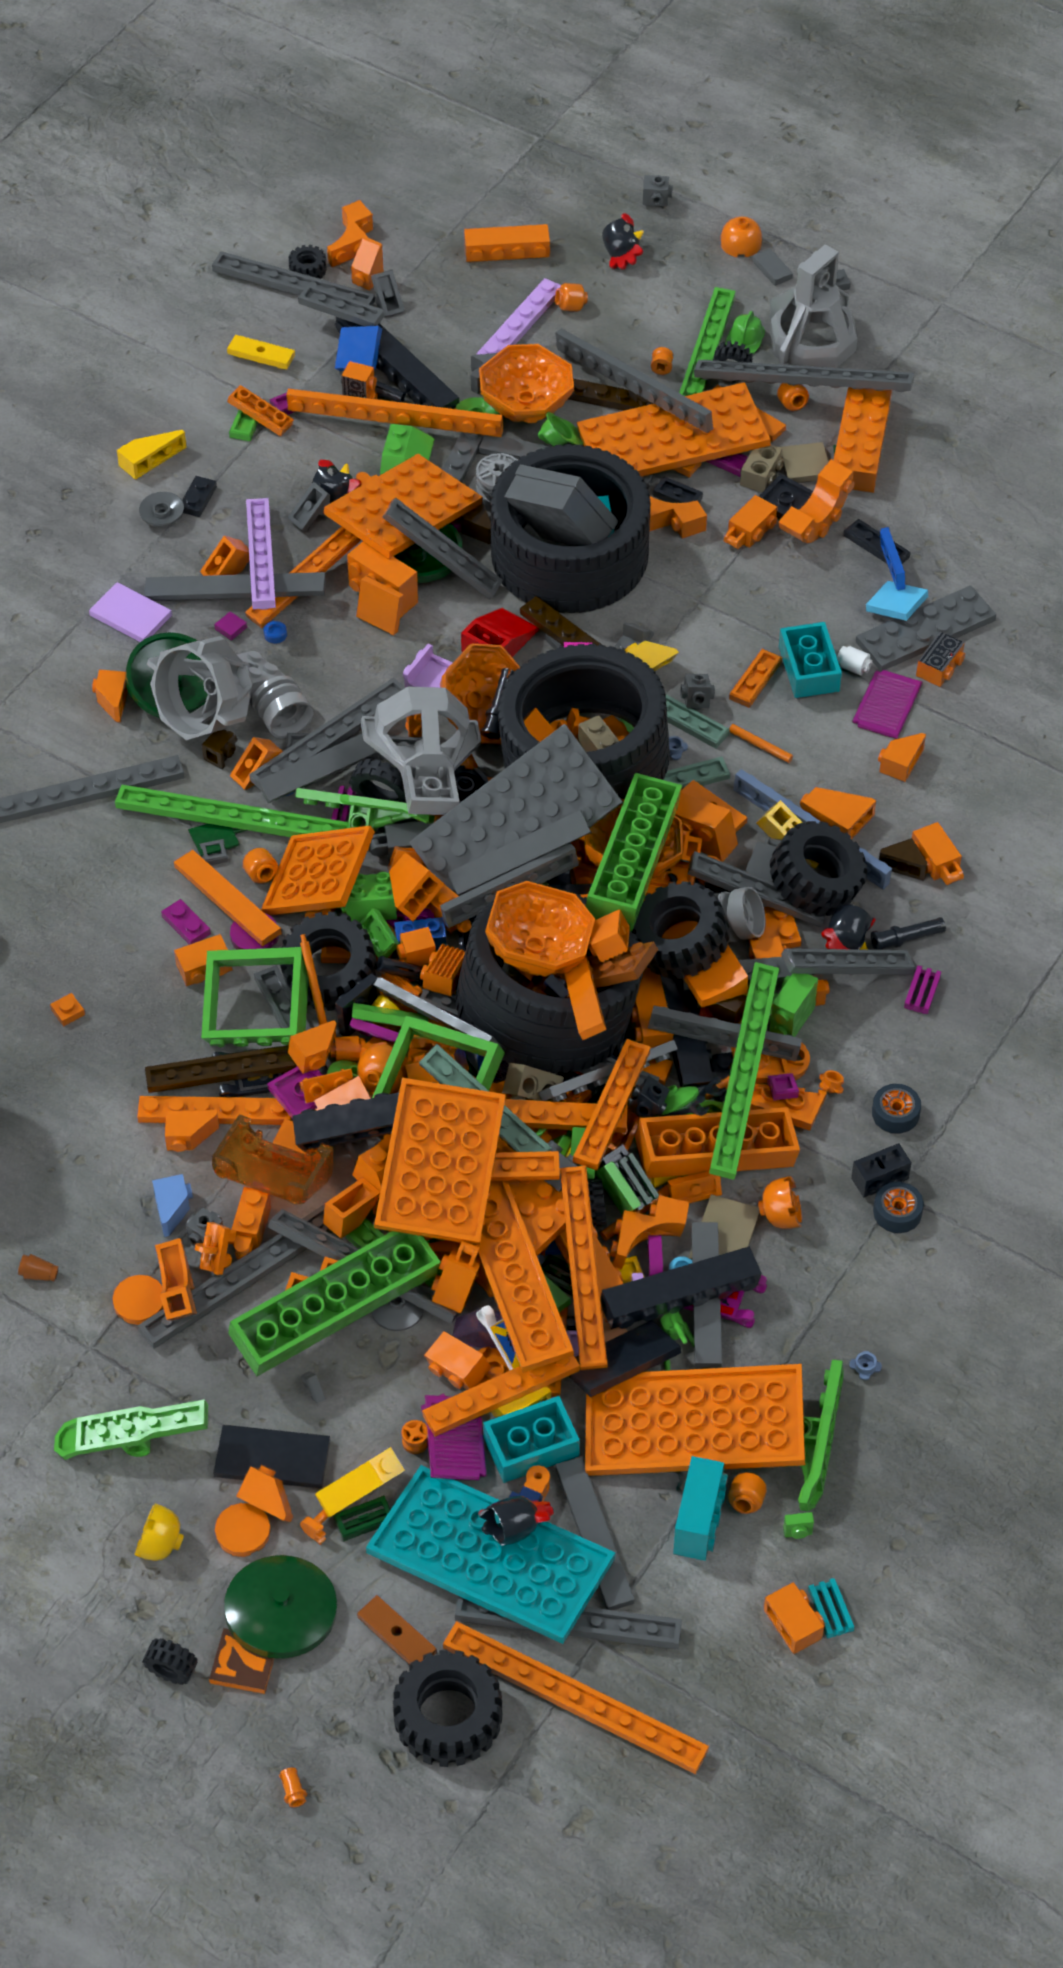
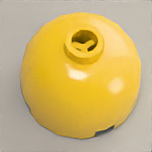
M154 1503L142 1530L141 1540L139 1539L135 1556L157 1561L167 1558L173 1549L179 1550L184 1535L180 1534L181 1523L178 1516L172 1510Z

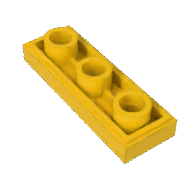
M235 334L227 347V354L287 370L295 357V350Z

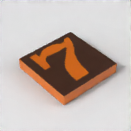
M223 1628L209 1682L210 1684L265 1694L275 1658L260 1656L247 1650L237 1642L229 1629Z

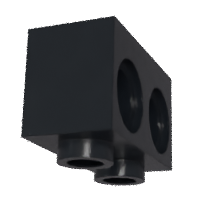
M897 1143L854 1161L851 1179L863 1198L877 1193L882 1186L888 1183L908 1180L912 1162L900 1143Z

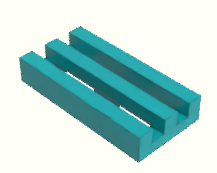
M835 1578L829 1579L827 1583L824 1581L819 1582L817 1586H814V1584L809 1585L808 1592L816 1611L824 1620V1632L827 1639L854 1631L853 1622ZM830 1589L834 1596L842 1619L844 1621L845 1627H842V1624L840 1622V1619L838 1617V1614L828 1592V1590ZM819 1592H822V1595L824 1597V1600L826 1602V1605L836 1627L835 1630L831 1629V1626L829 1624V1621L827 1619V1616L817 1594Z

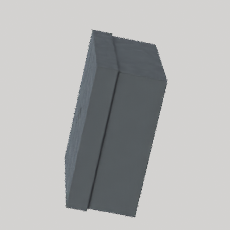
M520 464L515 473L516 476L504 496L537 534L546 540L572 546L590 545L606 539L618 523L616 517L581 477Z

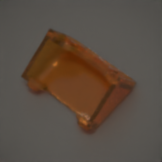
M240 1114L212 1156L213 1170L220 1178L240 1183L287 1200L293 1204H304L328 1183L333 1174V1147L321 1143L316 1152H314V1149L309 1148L306 1154H302L263 1140V1131L258 1129L255 1132L250 1127L251 1118Z

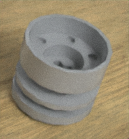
M497 453L485 456L476 467V493L483 497V503L488 512H491V494L495 482L503 471L505 472L509 465L511 466V463L515 460L518 461V459L511 455Z
M286 675L276 676L265 681L254 692L252 698V706L270 733L276 738H287V733H300L308 726L314 715L313 707L302 694L296 682Z
M753 887L735 889L731 893L721 892L720 894H714L721 902L730 926V939L727 943H734L739 939L758 938L763 935L766 921L764 906L758 892Z

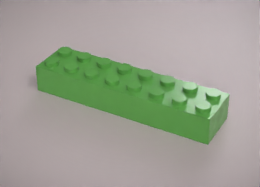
M638 773L634 774L587 896L586 908L594 916L595 920L620 909L630 926V931H633L676 814L682 785Z
M391 1231L230 1321L228 1334L256 1377L436 1276L441 1262L423 1236Z

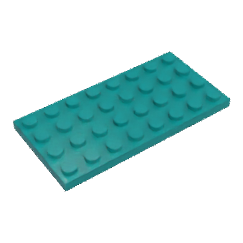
M420 1465L366 1546V1553L564 1644L614 1562L615 1552L547 1521L538 1523L535 1531L527 1538L514 1544L501 1546L493 1535L483 1533L482 1527L486 1520L479 1517L480 1510L486 1509L487 1506L500 1500L454 1479L431 1478L430 1469ZM495 1513L496 1522L502 1528L501 1522Z

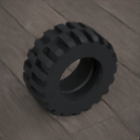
M807 821L806 823L795 825L783 837L770 859L771 878L775 880L773 884L776 890L782 891L781 896L785 901L789 900L793 907L796 909L799 907L807 914L815 913V916L833 915L839 906L849 905L866 882L867 864L864 863L866 859L863 852L859 851L860 846L856 841L853 842L847 832L844 834L840 831L839 827L835 825L831 827L826 822H819L817 824L816 821ZM805 859L813 860L822 865L829 872L831 878L824 877L815 872Z
M682 881L681 884L676 882L668 883L669 886L664 888L660 886L655 889L656 892L645 896L632 934H635L638 939L637 941L643 944L654 941L658 951L647 965L651 972L657 975L662 974L663 977L667 978L676 976L677 979H682L686 975L693 977L698 975L699 971H706L711 968L710 964L716 963L722 957L720 953L725 952L728 946L727 942L730 939V926L721 902L710 889L704 888L703 885L697 883L691 885V882ZM684 921L698 922L693 931L681 938H662L663 934L677 923Z
M322 912L315 913L313 918L309 919L307 916L301 919L302 924L299 926L295 924L290 929L292 934L285 935L283 939L284 946L280 948L301 947L300 935L305 934L306 940L309 941L312 955L324 947H340L351 953L349 962L341 971L328 976L317 975L323 1005L327 1008V1011L335 1010V1002L341 995L349 992L360 980L365 979L371 973L376 976L377 959L370 935L366 929L362 928L360 922L357 920L351 921L350 916L346 914H341L340 917L337 916V912H328V915H323ZM293 964L280 965L285 982L292 992ZM308 980L307 1006L311 1003L313 1009H315Z
M439 1650V1655L433 1656L430 1652L423 1655V1661L414 1660L409 1664V1672L405 1670L400 1675L399 1684L395 1685L393 1692L394 1725L403 1746H409V1753L415 1757L422 1755L423 1762L430 1765L433 1764V1761H438L440 1767H448L449 1762H456V1766L465 1764V1759L467 1758L474 1761L480 1757L481 1749L483 1751L489 1750L492 1746V1739H496L500 1732L503 1713L500 1685L497 1677L492 1676V1670L487 1664L480 1666L479 1658L474 1655H470L469 1658L464 1657L463 1651L456 1650L455 1654H448V1650ZM452 1690L469 1697L475 1704V1710L467 1720L460 1724L440 1726L430 1722L423 1716L421 1706L431 1695L440 1691Z

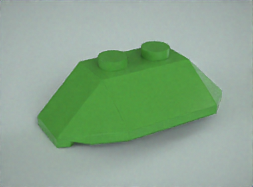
M391 424L382 453L380 475L416 454H420L427 460H430L434 438L416 426Z

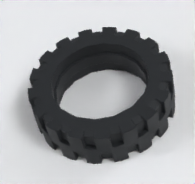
M366 759L365 762L362 760L356 765L349 781L352 791L356 792V796L406 803L403 779L397 767L394 768L391 766L392 764L388 762L382 763L381 760L377 759L374 761ZM371 780L381 782L394 791L383 789L375 785Z

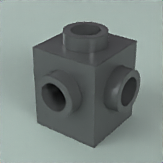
M644 175L643 205L667 206L668 198H672L673 185H669V176Z
M685 674L684 684H681L680 697L684 699L686 707L696 710L709 708L710 699H714L715 687L711 685L708 674Z
M202 1207L187 1220L188 1242L194 1247L196 1243L204 1242L207 1222L223 1225L222 1218L216 1212H209Z

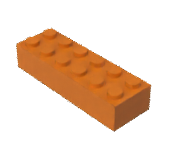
M848 387L833 461L853 471L852 481L855 484L852 490L874 493L893 390L876 391L869 388L857 390Z
M789 1108L749 1110L737 1171L794 1167L800 1147ZM722 1112L706 1113L702 1116L689 1114L640 1118L635 1132V1140L642 1168L647 1177L684 1176L709 1171Z

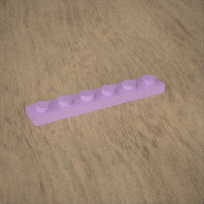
M544 278L477 354L499 353L507 345H516L555 301L556 290L561 285Z

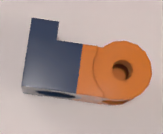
M539 1465L531 1467L527 1471L526 1482L520 1493L512 1491L509 1497L521 1495L531 1501H544L550 1488L549 1471Z

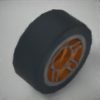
M892 1083L883 1086L875 1094L872 1105V1117L875 1124L882 1130L901 1134L910 1131L919 1121L921 1100L918 1093L911 1087Z
M903 1182L888 1183L882 1186L876 1193L873 1207L874 1218L880 1227L889 1232L907 1233L915 1229L921 1221L924 1208L923 1197L910 1184Z

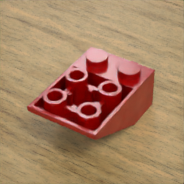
M500 608L475 618L461 632V651L463 652L472 643L501 645L513 657L539 631V628L512 612Z

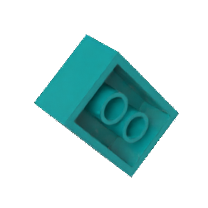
M819 622L780 628L778 647L794 698L840 692L842 672L826 623Z
M560 1396L483 1422V1438L503 1483L525 1476L527 1471L533 1466L539 1465L548 1468L580 1455L579 1437Z
M695 1456L691 1457L675 1526L674 1555L706 1561L708 1551L713 1552L716 1529L719 1527L721 1518V1506L724 1503L727 1490L728 1474L723 1473L724 1462Z

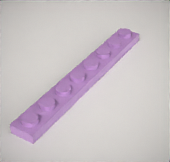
M246 499L252 609L266 610L276 608L269 499Z

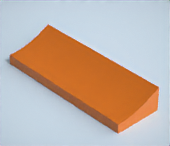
M683 877L676 883L681 884L682 881L688 882V880L686 879V877ZM684 921L670 927L663 934L662 938H681L693 931L698 922ZM729 945L724 953H720L722 957L716 963L710 964L711 968L706 971H699L696 976L686 975L683 978L701 1008L747 993L748 975Z

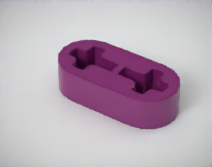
M648 1235L649 1276L663 1272L661 1235Z

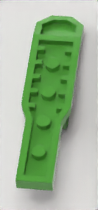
M297 788L295 797L304 799V804L318 805V801L326 802L325 807L338 809L340 804L350 805L349 828L360 827L363 819L366 821V826H371L374 831L404 819H417L427 824L434 823V815L408 814L407 803L302 788Z
M832 1360L830 1370H825L824 1386H827L826 1393L822 1392L820 1396V1409H823L821 1418L804 1416L805 1465L800 1466V1468H802L805 1483L798 1498L801 1511H810L815 1508L823 1495L844 1378L843 1361Z
M205 1400L154 1409L139 1406L78 1417L65 1422L55 1435L54 1451L64 1460L80 1454L122 1447L130 1456L143 1457L150 1453V1444L153 1438L208 1429V1403Z

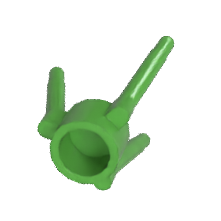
M680 1313L665 1314L660 1320L663 1327L661 1329L673 1340L681 1339L683 1344L688 1342L685 1337L686 1335L694 1347V1336L690 1332L687 1323L683 1322ZM669 1359L664 1362L665 1371H671Z

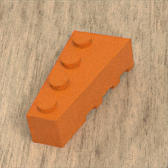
M681 792L675 816L682 820V830L689 831V836L702 838L701 851L707 855L715 856L723 862L738 845L731 810Z

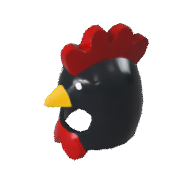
M627 213L622 214L620 219L612 221L603 229V242L611 256L609 266L612 269L617 267L621 270L625 269L628 263L634 265L637 262V256H641L644 252L640 246V238L644 232L643 230L634 232V220ZM625 225H630L628 232L624 230Z
M319 460V469L312 483H317L330 494V503L357 489L362 484L361 480L353 479L350 475L347 463L339 471L330 460ZM329 468L332 469V476L327 472Z
M848 904L839 906L833 913L828 928L821 933L822 937L827 940L826 948L868 950L865 944V934L875 924L876 919L874 917L871 918L869 913L858 906Z
M521 1495L497 1501L487 1506L486 1509L479 1511V1517L486 1520L482 1527L483 1533L493 1535L501 1546L514 1544L527 1538L535 1531L538 1523L550 1520V1516L554 1514V1509L551 1507L550 1502L531 1501ZM495 1513L501 1522L502 1528L496 1522Z

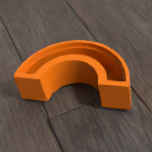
M831 459L818 474L815 489L806 504L800 509L791 506L779 521L780 528L804 543L814 542L819 537L824 538L832 523L837 522L842 515L841 509L855 484L852 481L853 471Z

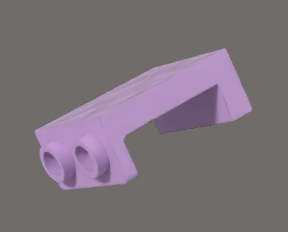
M427 644L423 650L417 653L412 664L407 665L404 669L405 688L408 686L441 688L440 681L442 675L452 662L433 654V645Z

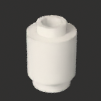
M843 646L837 655L841 668L860 676L864 672L868 673L872 666L870 654L851 646Z

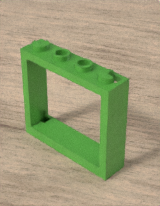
M301 947L207 951L201 1038L208 1042L210 1046H218L220 1048L225 1047V1044L247 1047L249 1043L271 1046L272 1042H281L283 1045H289L290 1036L306 1031L308 975ZM293 964L290 1028L216 1030L220 967Z
M406 1015L372 1098L380 1093L390 1094L414 1035L484 1056L485 1058L476 1080L488 1091L505 1052L497 1043Z

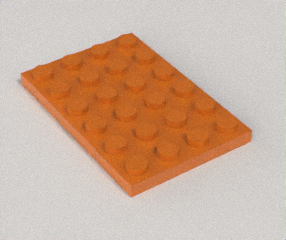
M416 454L325 506L324 515L389 559L415 544L414 541L382 518L390 502L395 497L437 530L481 505L483 497L420 454Z
M402 1078L374 1228L461 1243L466 1241L470 1244L480 1245L506 1094Z

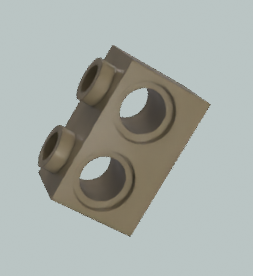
M771 445L752 450L741 469L740 486L763 492L775 480L777 470L781 471L783 467L782 448Z
M509 1063L502 1093L512 1095L511 1099L541 1101L538 1092L563 1083L564 1077L530 1066Z

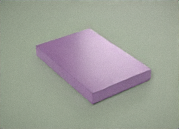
M118 582L89 610V614L93 618L139 642L154 635L172 616L170 609Z

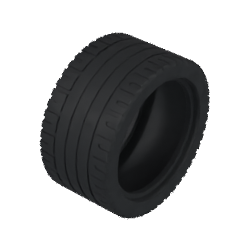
M565 444V446L555 445V447L540 448L535 452L527 453L526 456H521L518 458V461L515 460L511 463V466L509 465L505 472L503 471L500 474L491 494L492 565L496 575L503 580L502 584L511 593L513 592L514 596L521 598L526 603L537 596L560 613H575L577 611L581 613L586 612V610L593 611L596 608H604L605 605L609 606L614 601L622 599V596L625 597L641 581L647 568L649 556L651 500L648 487L639 472L634 470L632 465L627 464V461L620 459L615 454L612 455L611 452L577 444L575 446ZM520 464L581 477L597 497H609L611 513L618 520L615 526L617 531L600 542L585 546L567 547L548 544L534 538L523 529L528 524L527 521L504 496L514 480L515 473Z
M595 644L567 645V647H558L556 650L551 649L545 654L541 653L536 658L533 657L528 660V663L520 666V669H517L507 680L508 682L505 683L498 701V720L504 768H507L540 743L530 734L523 721L532 709L536 707L550 724L557 719L568 716L571 708L579 709V714L603 713L613 715L625 720L634 727L624 739L616 744L587 752L621 799L626 798L635 773L664 780L670 762L666 694L656 672L646 662H643L642 659L612 646L606 647V645L600 644L599 646Z
M576 894L586 907L587 897L583 898L581 895ZM494 900L486 905L476 916L472 924L455 995L456 1010L458 1011L459 1018L493 1036L501 1044L502 1050L505 1052L502 1061L506 1060L507 1063L522 1064L551 1073H569V1071L577 1072L580 1069L585 1070L590 1068V1066H596L599 1062L601 1063L607 1057L609 1058L613 1055L625 1037L643 973L636 980L596 988L606 1030L582 1040L578 1032L570 998L552 997L532 991L515 982L500 967L504 960L495 954V949L490 944L485 932ZM633 931L629 932L628 947L639 943L635 934H632ZM588 946L587 952H586V953H587V956H591V955H592V953H591V951H590V949H589V946Z

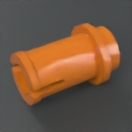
M290 1767L282 1770L279 1777L286 1794L284 1797L285 1802L293 1808L303 1805L306 1802L307 1792L302 1789L297 1769Z

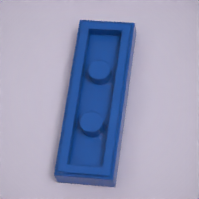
M889 527L881 528L880 545L893 582L898 591L904 590L905 571Z

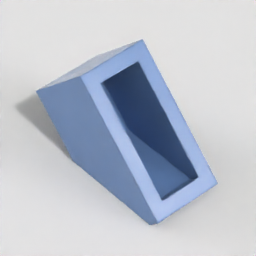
M183 1174L152 1180L164 1237L170 1236L190 1210L188 1199H192L193 1194L190 1183L185 1184Z

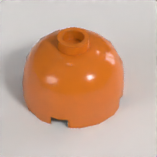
M741 216L730 219L724 225L721 233V247L727 254L733 257H738V254H745V257H750L761 249L762 231L755 220Z
M385 1042L373 1044L363 1052L358 1062L357 1074L367 1090L375 1092L393 1047ZM406 1056L391 1092H395L400 1088L402 1078H407L405 1064L408 1060Z
M791 1176L782 1177L770 1182L763 1191V1200L758 1201L761 1216L766 1215L769 1223L780 1229L801 1227V1204L799 1195L796 1196L795 1192L792 1191V1188L797 1187Z

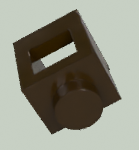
M225 729L213 732L202 743L203 759L223 769L225 767L224 761L227 758H231L235 753V743L238 741L237 736Z

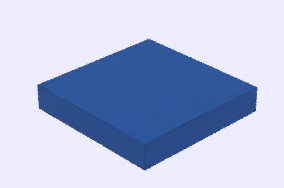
M379 326L342 327L335 369L344 371L349 361L374 367V370H376L382 328Z

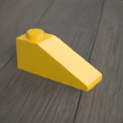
M178 430L132 440L117 450L119 467L135 480L187 448L185 432Z
M781 800L773 805L756 822L769 837L777 840H782L791 828H794L799 823H803ZM805 859L808 865L814 869L819 865V863L813 860Z
M390 1447L315 1493V1496L327 1516L331 1517L404 1472L405 1469Z

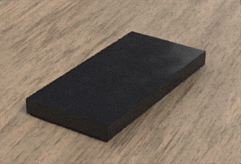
M651 1320L605 1342L607 1368L581 1370L580 1368V1371L569 1377L590 1397H593L681 1354V1346ZM578 1355L575 1358L580 1365V1359Z
M223 1425L213 1472L214 1477L244 1480L250 1467L259 1469L263 1465L276 1471L274 1477L282 1480L283 1485L322 1489L331 1441L330 1436Z

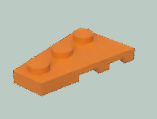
M755 1084L750 1110L788 1107L793 1125L810 1131L827 1097L828 1090L819 1089L818 1093L805 1092V1088H798V1098L773 1100L768 1085Z

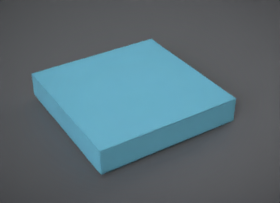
M887 581L866 604V611L907 621L928 598V590L905 585L904 590L898 591L894 582Z

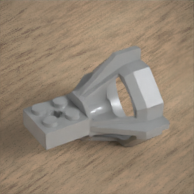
M827 245L822 246L818 251H814L810 258L798 266L796 286L771 299L770 334L774 356L779 358L780 365L838 368L856 352L858 338L853 314L848 309L849 295L836 285L839 252ZM792 319L788 334L786 335L781 325ZM823 321L833 327L837 342L826 346L800 344L805 327L809 322L818 324Z
M221 636L187 643L160 652L159 656L149 658L147 665L154 670L150 685L160 719L185 740L217 732L229 725L244 722L247 716L249 700L253 697L258 687L268 679L285 675L278 670L277 666L269 663L256 651L236 654ZM192 652L202 660L187 659L186 656ZM178 675L199 676L204 680V689L208 694L206 702L191 714L182 702L178 687ZM214 717L210 725L204 724L205 722Z
M408 686L379 703L376 707L375 716H362L363 740L397 767L401 773L408 814L445 815L459 804L454 771L481 744V736L478 722L476 720H469L467 708L446 688ZM421 713L422 739L418 740L414 746H396L387 734L391 727L408 716ZM438 714L451 719L458 726L456 733L442 744H440Z

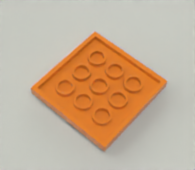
M362 826L291 836L261 911L268 915L345 907L375 831L371 826Z

